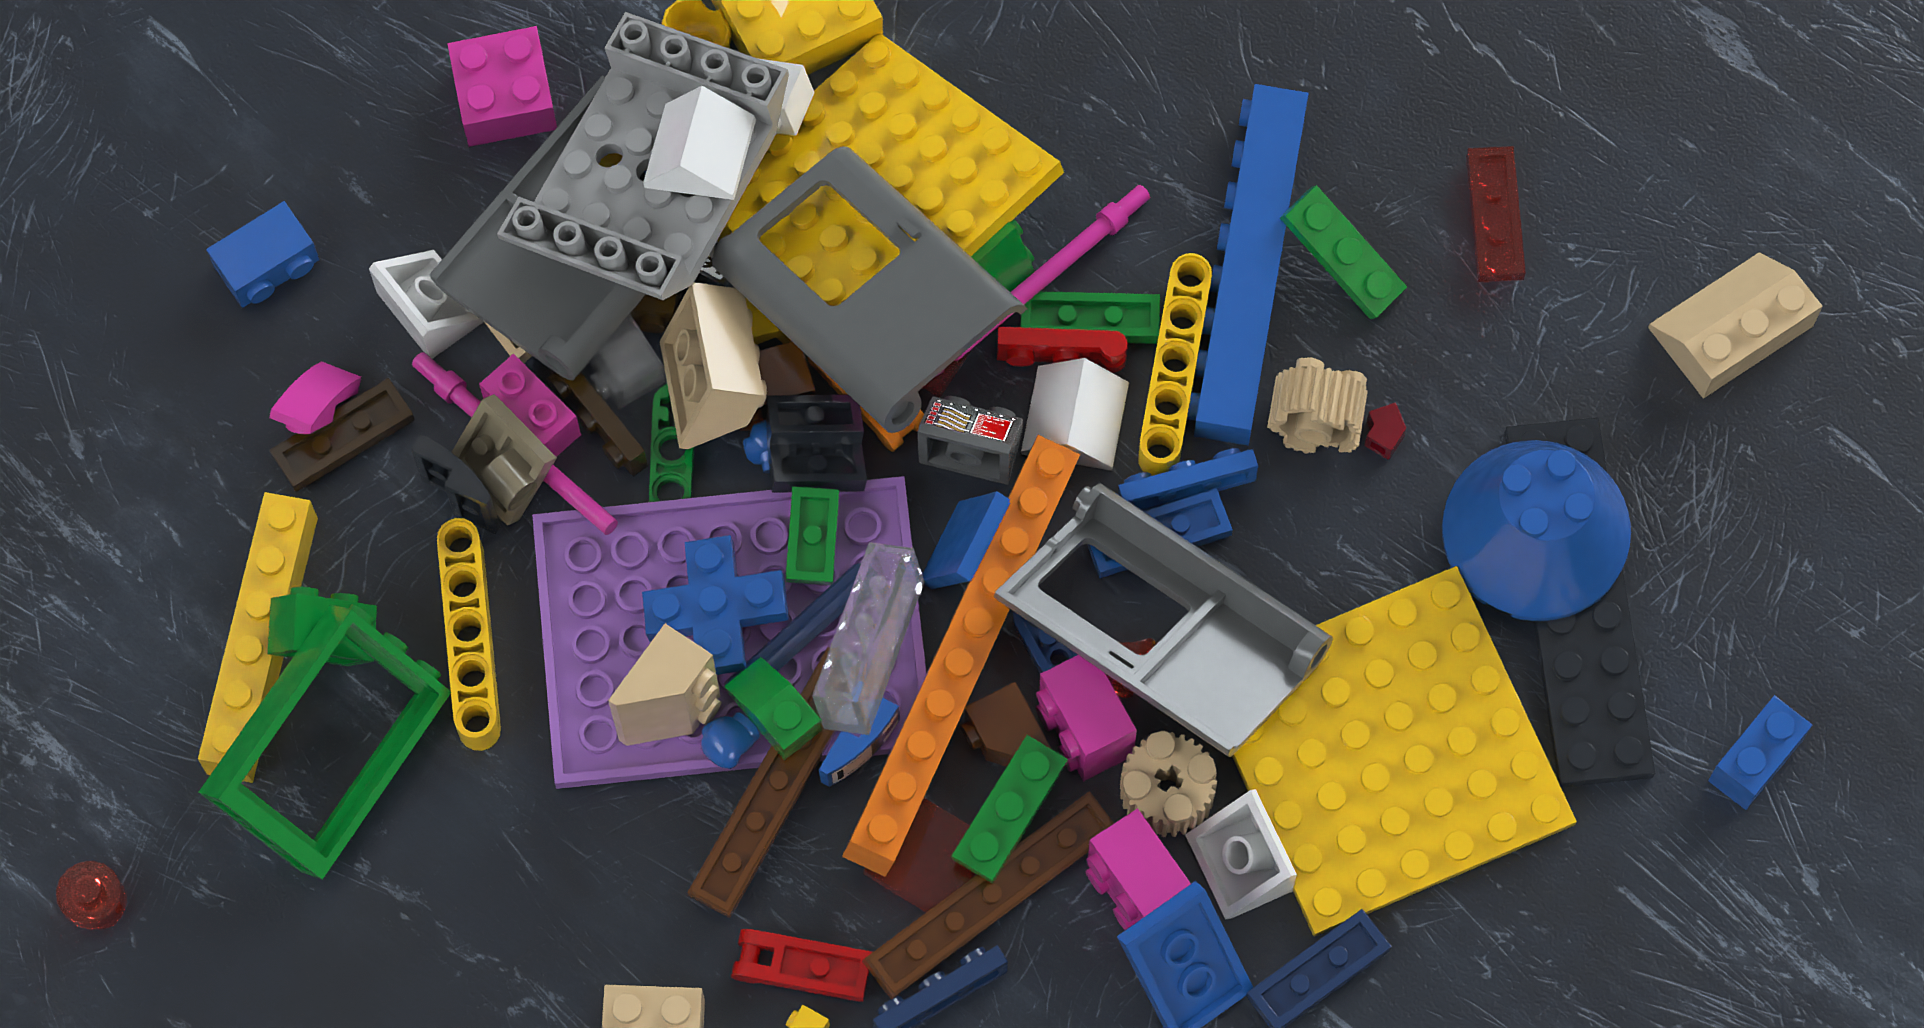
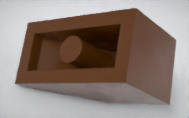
M1016 682L965 706V723L960 725L961 730L972 750L980 748L987 761L1007 767L1026 735L1051 749Z

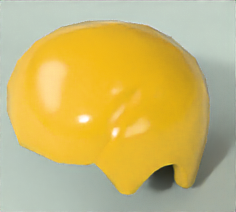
M676 0L665 10L662 25L726 48L730 47L732 30L726 18H724L721 9L716 11L710 10L703 4L702 0Z

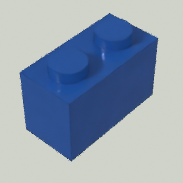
M285 201L206 249L213 267L242 308L251 302L256 304L264 301L272 295L275 287L290 278L298 279L306 275L313 268L314 263L320 260L313 241Z
M1774 695L1718 763L1708 781L1743 809L1747 810L1801 744L1812 724Z

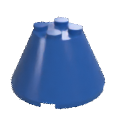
M1539 440L1520 441L1502 445L1483 454L1472 462L1459 476L1446 501L1442 521V539L1451 568L1458 567L1469 593L1484 605L1488 603L1499 610L1510 613L1513 618L1530 621H1548L1579 613L1592 606L1610 590L1623 569L1628 556L1631 525L1629 512L1620 489L1611 476L1597 462L1587 455L1562 444Z

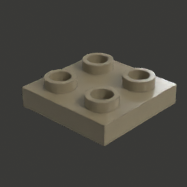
M495 394L482 399L451 452L462 460L483 483L491 496L496 514L507 526L520 520L557 459Z

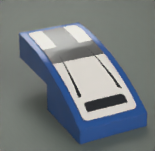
M882 697L859 738L842 729L819 768L821 783L830 787L845 779L866 763L880 749L900 721L899 706Z

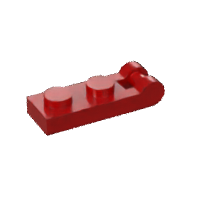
M998 327L997 360L1007 361L1008 364L1024 367L1030 366L1034 362L1058 363L1086 358L1095 364H1100L1102 368L1109 372L1115 373L1122 370L1126 364L1128 343L1126 337L1118 331Z
M741 929L738 945L742 949L739 961H735L731 973L733 979L746 983H762L858 1002L864 1001L870 971L862 961L872 953L871 951L759 930ZM761 951L774 952L771 966L758 964Z

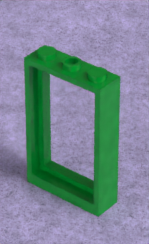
M329 605L198 792L300 872L322 880L451 694V691L438 681L442 676L439 671L422 660H417V662L412 660L405 654L408 650V646L390 633L385 632L382 635L372 627L375 622L374 618L355 605H351L349 609ZM346 636L415 694L313 840L241 783L342 638Z

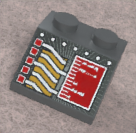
M946 396L944 399L932 397L918 429L919 463L1009 485L1022 437L1023 419L1016 417L1012 411L1001 407H990L989 410L973 407L967 400L956 396Z

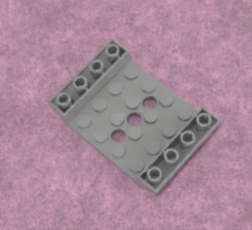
M625 12L604 48L611 69L535 201L532 202L518 197L497 236L503 241L664 300L693 285L772 143L778 127L789 72L786 68ZM700 86H704L748 111L756 119L734 200L701 195L684 197L678 192L645 188L643 181L640 180L641 174L648 168L665 104ZM617 153L623 156L617 165L611 167L599 165L601 159L608 154Z

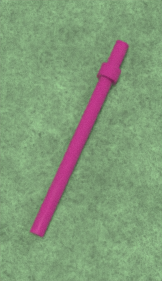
M1137 185L1117 203L1110 202L1096 214L1095 222L1010 293L1020 302L1026 304L1106 235H1115L1128 224V217L1150 199L1149 192L1143 186ZM1011 313L1006 318H1004L999 324H997L993 329H991L987 334H985L981 339H979L975 344H973L968 350H966L954 361H958L960 358H962L966 353H968L973 347H975L979 342H981L986 336H988L992 331H994L998 326H1000L1014 313Z
M425 352L419 353L414 358L412 366L435 385L434 391L449 404L454 402L472 418L481 401L466 389L467 383L454 371L444 370ZM552 465L543 481L605 535L612 533L617 527L618 521L556 466Z

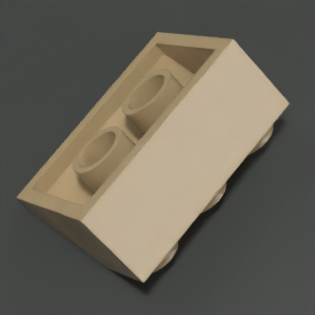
M1759 252L1650 323L1648 328L1704 399L1812 328L1823 306L1795 270Z
M694 282L693 285L689 286L660 340L679 448L690 449L747 426L757 408L762 407L765 402L767 385L765 380H761L758 365L760 352L758 345L754 344L751 330L752 312L750 309H747L745 297L736 288Z
M665 623L608 700L619 741L629 746L693 734L701 723L707 725V723L712 721L721 706V701L718 700L720 691L713 654Z

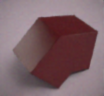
M1396 402L1369 411L1367 417L1370 431L1366 436L1364 446L1387 460H1390L1406 432V425Z

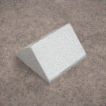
M700 86L666 103L644 178V187L734 200L756 121L755 116L704 86Z
M434 250L374 262L370 266L369 271L377 294L423 352L432 359L484 322L446 295L432 281L429 274L442 260Z
M1086 358L1038 366L1021 454L1028 455L1037 435H1040L1079 453L1077 465L1112 471L1129 382Z
M1256 789L1248 791L1185 834L1225 920L1234 918L1293 892L1297 874Z

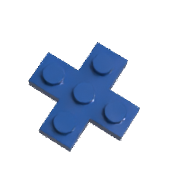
M731 535L684 542L688 585L642 592L646 636L649 642H651L666 623L684 636L693 635L694 643L713 654L716 675L744 671L746 669L742 628L789 620L785 578L782 570L737 577L735 549Z

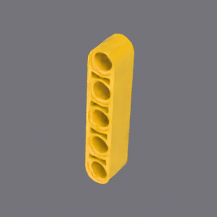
M1195 253L1179 256L1173 262L1170 270L1138 454L1139 465L1142 471L1150 473L1151 476L1168 472L1171 466L1180 462L1212 277L1209 262L1204 257ZM1185 275H1193L1201 283L1195 287H1188L1183 285L1179 279ZM1178 317H1185L1190 319L1194 325L1188 329H1179L1171 321ZM1171 359H1177L1182 361L1186 368L1180 372H1173L1168 370L1164 363ZM1162 402H1171L1179 408V411L1172 415H1165L1160 413L1156 406ZM1154 445H1164L1172 453L1165 458H1157L1152 456L1148 449Z
M454 518L445 522L437 535L453 719L463 744L472 750L482 751L489 749L497 742L501 731L484 549L476 526L464 518ZM467 538L472 541V544L466 551L459 553L449 550L451 543L456 539ZM471 582L476 585L474 592L469 596L458 597L453 594L454 589L460 583ZM474 626L481 630L478 637L472 641L464 642L457 639L459 632L465 627ZM480 671L485 674L483 681L477 686L467 687L461 684L463 677L468 672ZM484 716L489 719L487 727L482 731L471 732L465 729L467 722L472 717Z

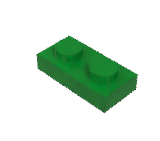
M792 487L786 582L817 585L833 584L839 490Z

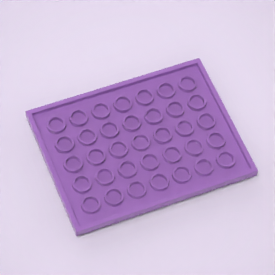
M904 476L867 480L865 491L839 492L833 583L858 562L869 569L875 582L778 671L801 694L827 647L870 669L869 675L820 761L825 760L842 729L858 738L860 737L882 697L899 706L900 721L874 755L890 754L926 676ZM772 490L602 507L618 521L617 527L609 535L601 532L577 510L532 514L556 789L759 768L771 747L769 741L760 731V738L746 753L740 756L739 763L732 769L722 768L714 764L703 753L701 741L703 738L702 729L705 725L702 723L693 734L626 746L618 739L608 700L651 643L646 636L642 592L688 585L684 542L731 535L734 542L737 577L782 570L785 578L789 620L743 627L746 662L831 586L786 582L792 492L772 493ZM692 635V636H685V637H687L688 639H690L691 641L694 642L693 635ZM735 672L717 675L720 691L718 700L721 701V706L713 719L721 716L732 717L737 712L744 714L748 718L724 689L725 681Z

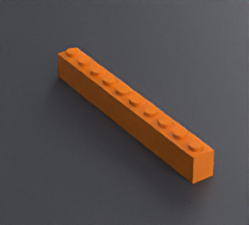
M1037 435L1008 496L1010 505L972 581H969L842 857L886 877L892 867L1010 610L994 598L995 591L1036 553L1079 459V453Z

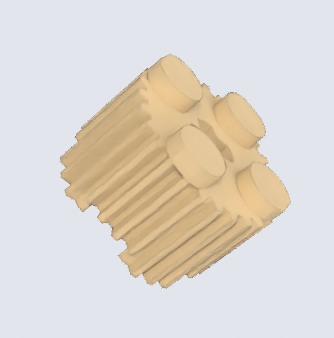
M1299 358L1296 362V368L1284 369L1283 373L1279 372L1278 376H1276L1267 428H1270L1272 432H1279L1280 436H1284L1283 444L1286 448H1294V451H1303L1305 454L1309 452L1316 453V447L1320 445L1324 447H1338L1339 445V452L1350 453L1359 446L1368 393L1366 390L1367 378L1357 371L1341 372L1339 370L1332 371L1331 368L1324 369V363L1315 358Z
M1166 731L1150 734L1147 741L1141 740L1140 747H1133L1132 754L1128 753L1126 763H1123L1120 781V799H1123V809H1128V815L1138 808L1156 835L1161 834L1162 837H1166L1167 833H1171L1172 837H1176L1177 831H1180L1183 835L1186 834L1188 827L1193 830L1196 828V825L1199 826L1203 823L1204 818H1208L1210 809L1213 807L1217 786V772L1213 758L1209 756L1208 752L1202 753L1203 746L1201 744L1195 746L1193 738L1186 741L1183 734L1179 738H1176L1173 732L1168 733ZM1163 780H1171L1176 783V787L1171 786L1165 792L1160 789V783Z

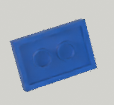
M1196 881L1117 936L1164 1028H1201L1245 997L1247 992L1254 988L1206 890Z

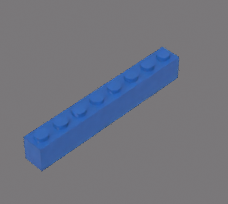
M1255 84L1252 100L1243 99L1239 126L1247 127L1245 141L1236 140L1231 167L1240 168L1238 182H1228L1224 208L1233 210L1230 224L1221 223L1217 250L1225 251L1223 266L1214 265L1209 292L1218 293L1216 308H1206L1202 334L1211 336L1208 351L1199 349L1195 377L1203 378L1201 393H1191L1187 416L1188 420L1196 421L1194 437L1249 446L1286 225L1280 217L1289 209L1308 99L1307 92Z

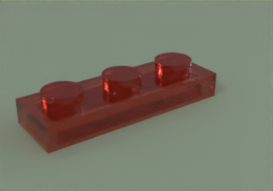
M1514 146L1468 148L1466 158L1478 282L1524 280L1526 271Z

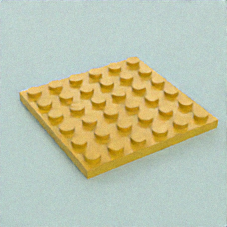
M880 33L867 42L814 90L815 93L796 136L775 135L717 241L719 242L723 237L734 232L827 154L842 146L851 148L969 256H972L1004 225L1017 217L1064 173V170L1059 160ZM830 186L820 187L759 239L764 246L830 306L841 304L900 254V249ZM906 233L913 241H916V239H913L908 233Z
M1457 566L1317 624V627L1333 637L1332 644L1325 657L1309 677L1232 756L1247 790L1256 789L1297 874L1293 892L1314 937L1338 927L1361 909L1366 914H1369L1570 828L1577 822Z

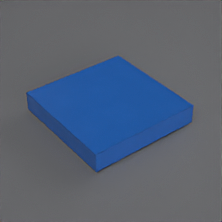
M996 491L959 501L919 582L930 589H936L972 581L1010 505V499Z

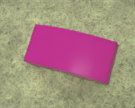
M321 361L304 372L283 393L271 409L269 418L286 424L285 427L291 432L311 434L333 422L337 404L358 394L361 376Z

